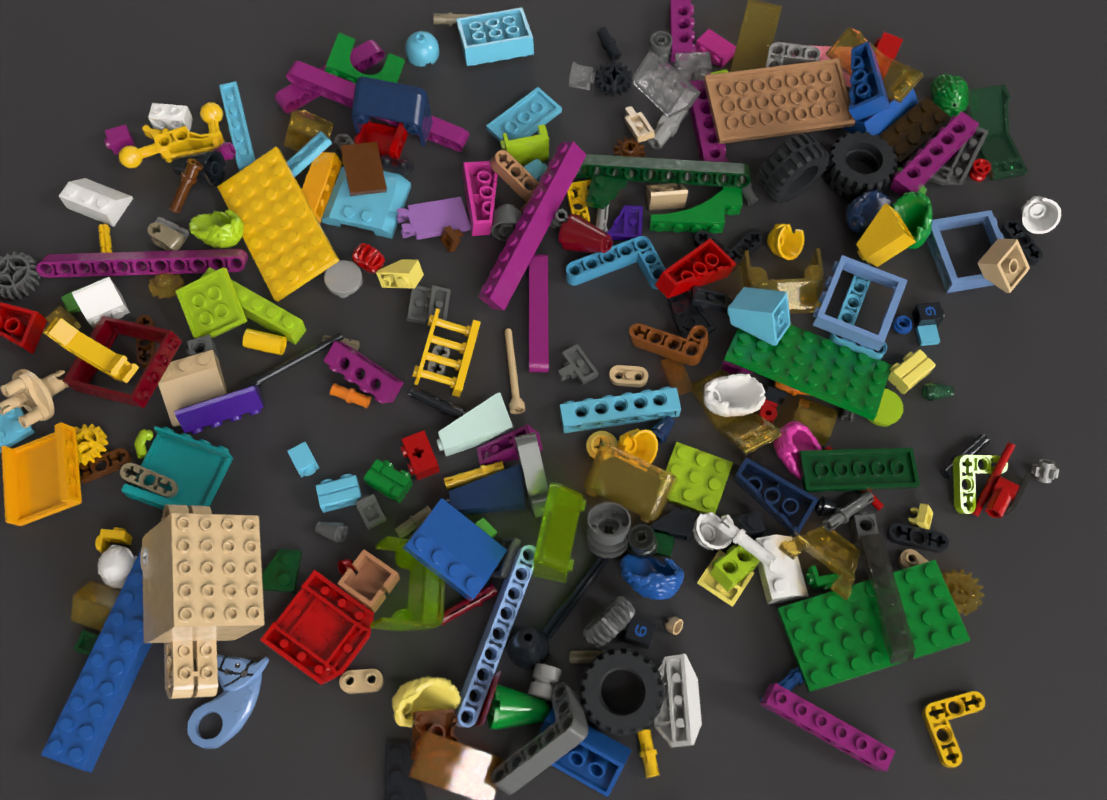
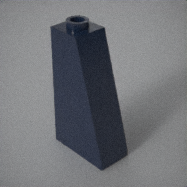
M512 466L449 491L450 498H446V502L464 516L525 509L521 466Z

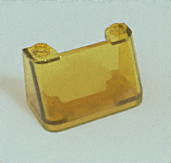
M602 441L583 487L586 488L585 493L595 498L598 494L641 515L640 520L651 525L652 521L659 520L678 478L655 465Z

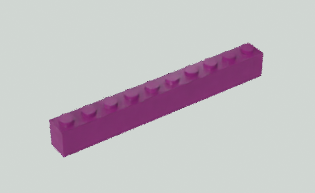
M574 141L561 142L558 145L545 173L540 178L537 188L533 191L528 205L524 208L521 218L508 238L506 246L500 253L494 268L490 271L486 283L481 288L478 298L492 309L505 310L586 157V154Z

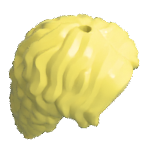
M429 676L404 683L392 698V708L396 723L399 726L413 728V712L455 709L456 711V708L461 703L457 687L455 688V685L451 684V680Z

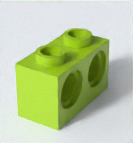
M734 544L728 549L727 555L724 558L719 556L712 563L714 567L710 572L711 576L727 592L751 573L760 562L759 559L740 545L736 546Z

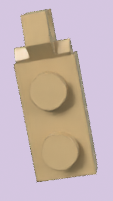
M632 106L625 108V123L637 142L655 138L654 130L643 113H636Z

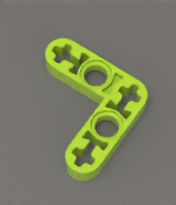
M959 455L955 457L953 461L954 506L958 513L971 514L975 511V474H991L995 468L991 467V463H997L1000 456ZM980 459L983 461L984 464L982 470H980L978 467V461ZM1008 462L1006 463L1002 473H1005L1008 469ZM963 479H965L968 484L965 490L962 488L961 485Z

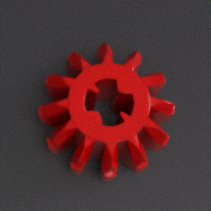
M361 243L353 251V261L367 272L375 274L384 265L385 259L383 254L369 244Z

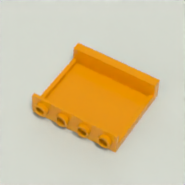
M61 422L55 425L54 433L14 449L1 446L5 521L7 523L23 526L82 503L76 428Z

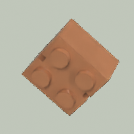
M364 549L352 564L358 574L355 575L354 571L349 568L338 582V585L343 591L375 613L386 599L384 593L390 594L399 582L400 577L398 572Z

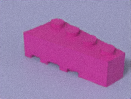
M490 161L464 162L462 178L472 236L490 235L498 174L491 168Z

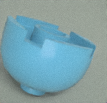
M417 31L411 34L406 41V56L413 65L424 67L430 62L431 64L435 63L440 54L439 45L436 38L429 32Z

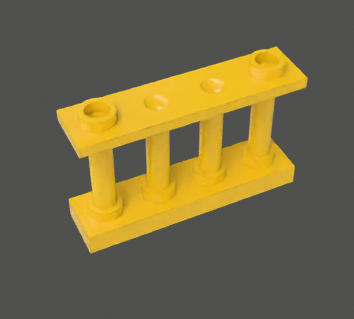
M436 308L435 314H430L427 324L431 326L420 365H415L412 377H416L415 385H418L420 377L450 385V388H453L452 395L460 397L481 322L473 320L471 326L467 325L465 327L438 318L440 309ZM435 326L465 334L464 336L468 337L466 343L463 342L461 344L433 335ZM430 343L458 350L463 354L462 359L456 361L429 353ZM425 360L455 368L458 371L457 377L453 376V378L423 370Z

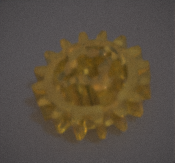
M953 569L950 573L946 572L943 578L959 615L962 611L964 615H968L970 611L974 612L978 609L977 606L982 605L983 602L980 599L985 594L981 593L980 590L984 587L983 585H977L979 578H971L972 572L966 575L964 569H961L958 573Z

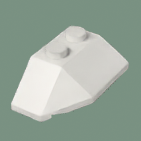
M686 654L664 657L662 665L658 669L664 684V701L658 716L654 719V727L668 741L671 747L694 745L702 725L698 679Z

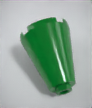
M497 684L490 705V713L487 714L488 728L497 730L541 723L549 714V705L546 704L544 699Z

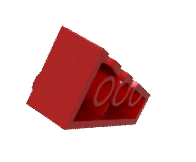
M710 238L663 271L655 286L667 298H671L690 291L693 286L701 287L728 277L736 263Z
M0 302V336L34 354L48 319L37 311Z

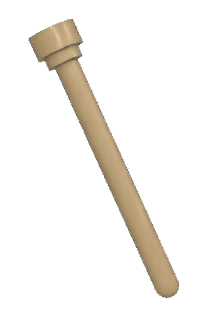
M507 328L504 333L512 394L509 411L511 414H521L525 412V404L519 395L512 330Z

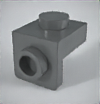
M374 494L364 495L355 503L368 530L387 521Z

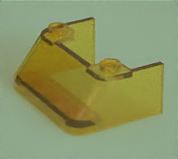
M820 248L815 249L810 266L805 269L803 279L768 280L767 273L763 268L751 267L749 251L744 252L740 264L743 288L787 292L789 313H813L816 307H820L821 303L818 301L822 294L824 278Z

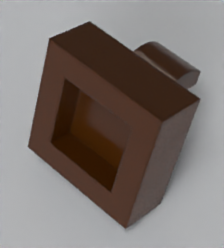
M447 226L443 229L440 241L451 253L456 251L458 244L461 243L459 237H462L464 234L460 229L454 231L451 226Z

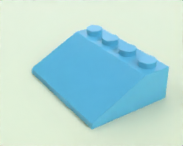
M523 8L456 19L467 66H475L487 62L492 63L504 59L509 60L516 57H526L534 54L533 36Z

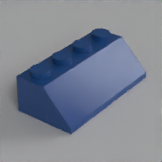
M913 86L886 87L885 90L890 108L859 120L853 126L843 128L851 134L860 131V133L870 132V135L874 136L876 134L879 136L918 104Z
M554 708L551 709L539 734L556 722ZM588 726L586 738L554 762L552 766L604 796L609 797L632 750Z

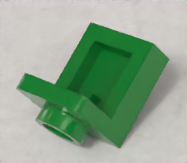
M816 565L810 566L806 573L807 583L811 585L812 590H834L842 581L839 573L819 576Z

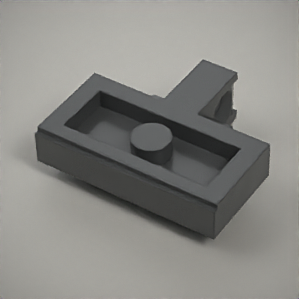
M578 344L562 352L561 356L566 363L563 364L564 368L558 370L557 376L561 382L570 377L572 379L577 377L579 382L584 385L599 376L598 371Z

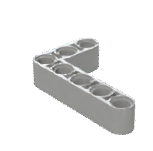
M775 42L769 48L766 68L819 61L820 50L814 46Z

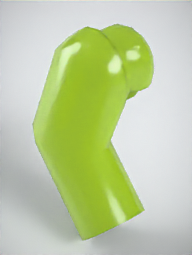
M150 429L140 430L134 442L139 459L145 458L147 454L146 440L153 438V431Z

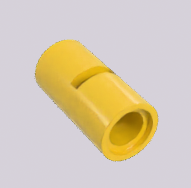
M247 329L244 333L243 347L277 355H283L287 345V338L285 336L253 329Z

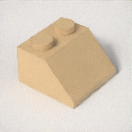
M997 239L978 262L984 278L1006 293H1011L1030 269L1018 239Z

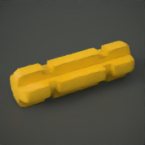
M100 224L98 226V232H100V252L112 253L111 236L109 235L110 228L107 224Z

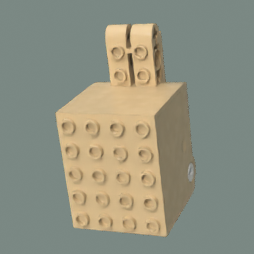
M166 504L161 522L145 534L142 539L140 562L143 570L144 643H164L165 691L167 690L169 699L191 698L192 696L194 698L212 697L216 695L218 689L216 641H233L264 625L259 516L212 514L210 506L189 505L187 507V505Z

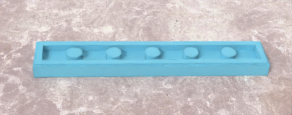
M235 81L219 85L232 144L236 150L235 157L238 170L241 171L255 161V156L238 85Z

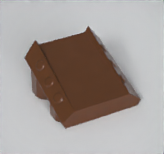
M455 709L413 712L411 759L452 756L459 747L458 738L454 735V729L457 725Z

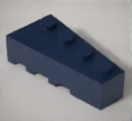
M747 457L734 478L794 538L800 533L819 500Z

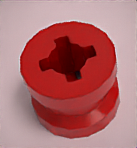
M985 159L975 160L968 172L969 177L976 182L983 181L991 170V164Z

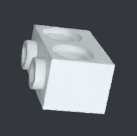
M152 103L148 116L153 128L161 131L164 128L171 131L182 126H186L190 131L193 122L188 106Z

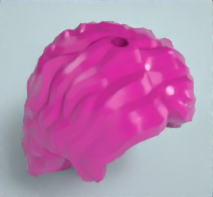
M798 421L787 423L776 433L774 448L777 456L788 471L802 481L797 453L807 450H822L820 444L809 428Z

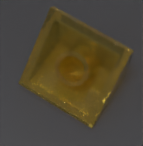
M90 581L73 595L71 621L102 631L120 591Z

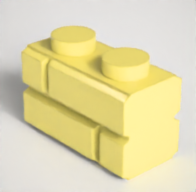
M917 350L915 353L909 352L903 358V363L899 364L897 362L890 368L891 373L888 380L902 394H905L931 373L935 367V363L930 358H927V355L921 350Z

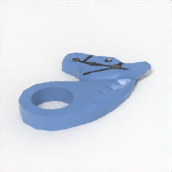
M217 654L218 680L224 691L218 697L194 710L188 720L187 733L194 744L204 749L218 748L241 730L257 702L262 682V672L266 668L270 660L269 658L265 657L256 663L245 658ZM209 713H218L223 720L221 732L213 739H203L198 730L201 719Z

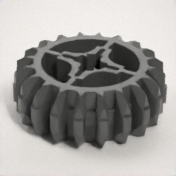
M16 251L12 255L7 252L5 257L0 256V297L5 300L10 298L13 301L18 297V299L22 300L23 295L29 296L30 291H35V286H40L39 280L42 278L36 269L38 263L32 256L26 255L23 252L19 254Z
M619 596L609 602L585 626L583 636L586 638V641L590 645L592 644L594 648H599L615 638L635 614V608L632 603L624 596Z

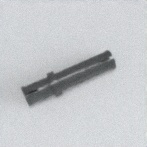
M866 490L844 507L837 508L833 515L823 520L824 528L831 532L840 524L847 523L851 516L874 501L873 494Z

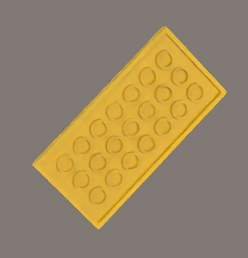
M277 146L218 186L228 209L235 212L244 223L242 237L274 300L277 302L339 261Z

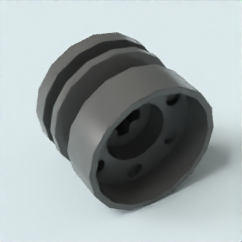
M603 502L595 505L589 511L586 540L588 548L596 556L615 558L627 550L629 546L628 532L631 529V515L627 509L614 502Z

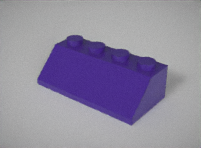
M256 384L174 411V414L185 433L190 431L191 434H196L203 431L202 427L210 425L211 428L223 425L222 421L227 419L233 422L242 419L241 415L248 412L250 416L258 414L265 405Z

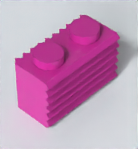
M708 29L697 40L695 51L700 56L709 59L713 65L722 68L734 57L736 46L711 29Z

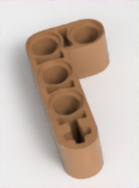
M500 150L491 159L490 166L526 202L519 210L523 214L524 208L528 205L532 193L537 188L539 182L507 151ZM511 171L514 172L517 177H514L511 174ZM524 184L528 185L530 190L526 189Z

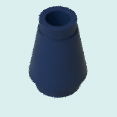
M665 416L650 429L656 435L659 445L666 442L675 424L674 419L670 416Z

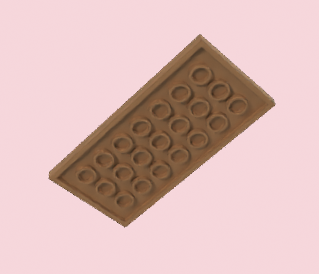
M839 58L705 75L703 78L718 144L849 127L856 123L849 111L850 99Z

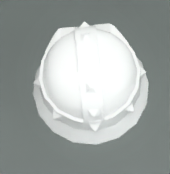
M1033 196L1021 208L1023 225L1028 231L1035 234L1051 231L1058 225L1061 219V208L1055 201L1044 197Z
M712 512L704 515L701 513L697 517L693 529L696 541L708 550L722 549L730 545L733 539L718 529L725 519H728L734 525L729 514L722 516L720 519Z
M111 545L99 558L98 574L106 585L112 588H122L138 556H133L132 552L126 547Z

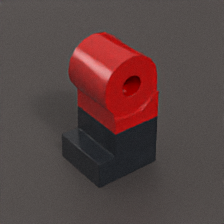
M768 386L765 392V402L761 406L757 418L761 425L770 426L773 424L777 417V405L783 404L787 395L786 391Z

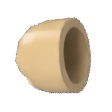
M675 616L668 617L667 620L669 621L665 623L666 630L674 635L679 634L683 627V620Z

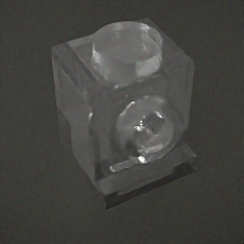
M573 61L569 75V86L589 90L591 83L594 84L596 73H593V67L576 64L577 62Z

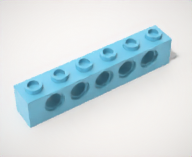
M663 387L660 390L652 391L648 389L634 394L627 392L621 396L613 397L612 395H606L600 399L586 398L580 402L566 401L560 404L559 412L564 434L659 420L665 416L679 417L681 405L677 387ZM654 401H660L662 405H656ZM641 404L643 408H637L634 405ZM620 406L623 407L624 410L618 411L615 409V407ZM602 409L605 413L598 414L596 410ZM583 412L585 416L579 417L576 413Z

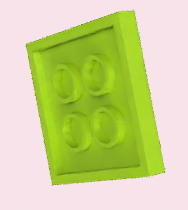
M220 268L175 291L194 339L206 335H211L214 338L248 322L226 268Z
M676 442L656 497L697 513H702L703 515L710 512L715 514L733 462Z

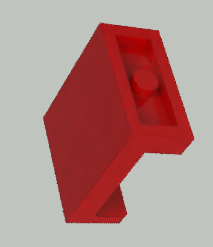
M369 120L368 123L363 124L360 133L355 135L353 144L377 142L380 156L389 155L399 160L408 137V132L401 122L398 128Z

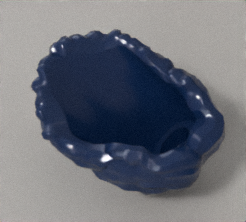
M876 189L858 196L847 207L845 216L847 226L856 234H864L884 204L887 203L893 208L892 200Z

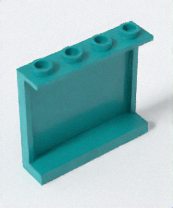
M155 426L154 430L157 432V435L141 466L174 480L179 487L178 493L172 498H165L132 483L131 485L124 484L121 491L128 498L164 510L166 504L187 505V507L189 505L210 506L233 460L229 450L220 445L217 447L212 446L203 439H199V441L194 440L193 437L186 433H181V435L174 433V430L165 426L163 428ZM148 475L144 479L146 486H150L155 482L153 475ZM162 483L159 484V486L165 489L166 492L172 491L173 489L170 486L171 483L169 484V486L163 485Z

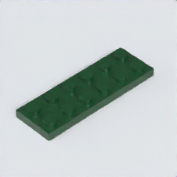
M913 448L807 450L797 453L802 486L806 492L914 489L920 487Z

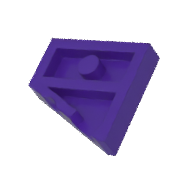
M625 205L620 215L613 222L610 231L607 232L612 240L628 241L642 236L643 206Z

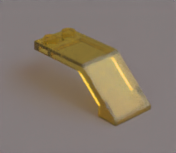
M748 0L730 72L766 68L769 48L773 44L782 6Z
M848 27L826 52V55L830 59L839 58L841 68L852 76L851 49L867 42V40L860 31ZM870 43L876 55L887 97L901 103L924 77L923 73L886 57Z
M721 369L689 385L716 431L746 454L755 451L767 443L773 442L781 436L779 428L755 412L748 415L745 414L744 416L724 417L708 410L703 399L704 386L716 377L731 375L725 370Z

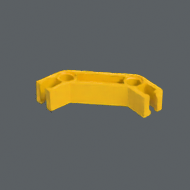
M55 317L43 332L70 353L117 381L128 383L139 369L136 364L129 363L127 361L128 358L124 355L116 354L81 333L62 318Z

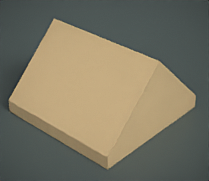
M683 184L646 185L649 210L685 208L688 190Z

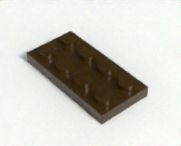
M925 97L881 133L879 138L881 140L885 139L888 142V146L893 148V154H896L899 166L924 146L930 138L936 136L941 127H946L951 117L929 98Z

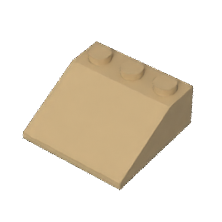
M213 350L170 362L158 383L173 428L181 426L174 411L227 394L219 359Z

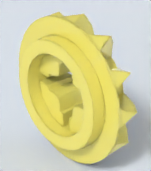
M598 431L588 438L586 450L589 456L596 461L606 462L609 459H613L616 455L618 442L611 433ZM600 440L604 446H608L605 448L604 453L600 448H596L599 447Z

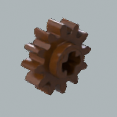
M624 137L623 142L618 140L617 145L614 146V156L645 157V146L640 145V142H635L634 137H631L630 140Z

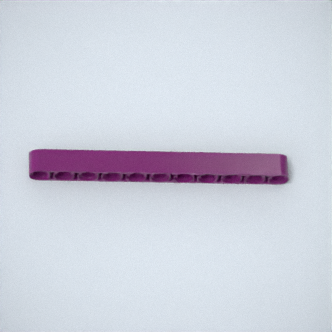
M294 61L286 74L288 81L352 108L354 83L328 74V72L301 61ZM432 116L433 125L428 140L457 152L462 151L470 136L469 133L459 126ZM377 118L396 127H398L400 123L396 121Z
M242 249L49 254L43 257L36 269L40 276L46 278L205 273L209 267L215 271L220 268H226L228 272H240L248 260V255ZM234 258L239 259L241 262L235 261ZM215 259L221 260L222 263L217 262Z

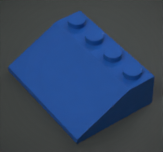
M443 498L439 500L402 548L468 601L474 600L507 551V549Z

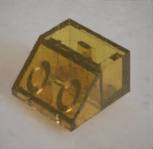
M305 110L292 111L284 146L298 152L320 131L329 139L333 123Z

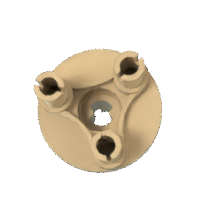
M26 369L16 371L12 376V381L0 387L4 396L9 397L0 402V407L2 408L0 409V414L5 415L16 407H24L28 413L18 418L23 428H28L39 420L46 421L54 415L53 396L69 387L63 382L61 376L65 371H56V373H52L43 379L38 378Z

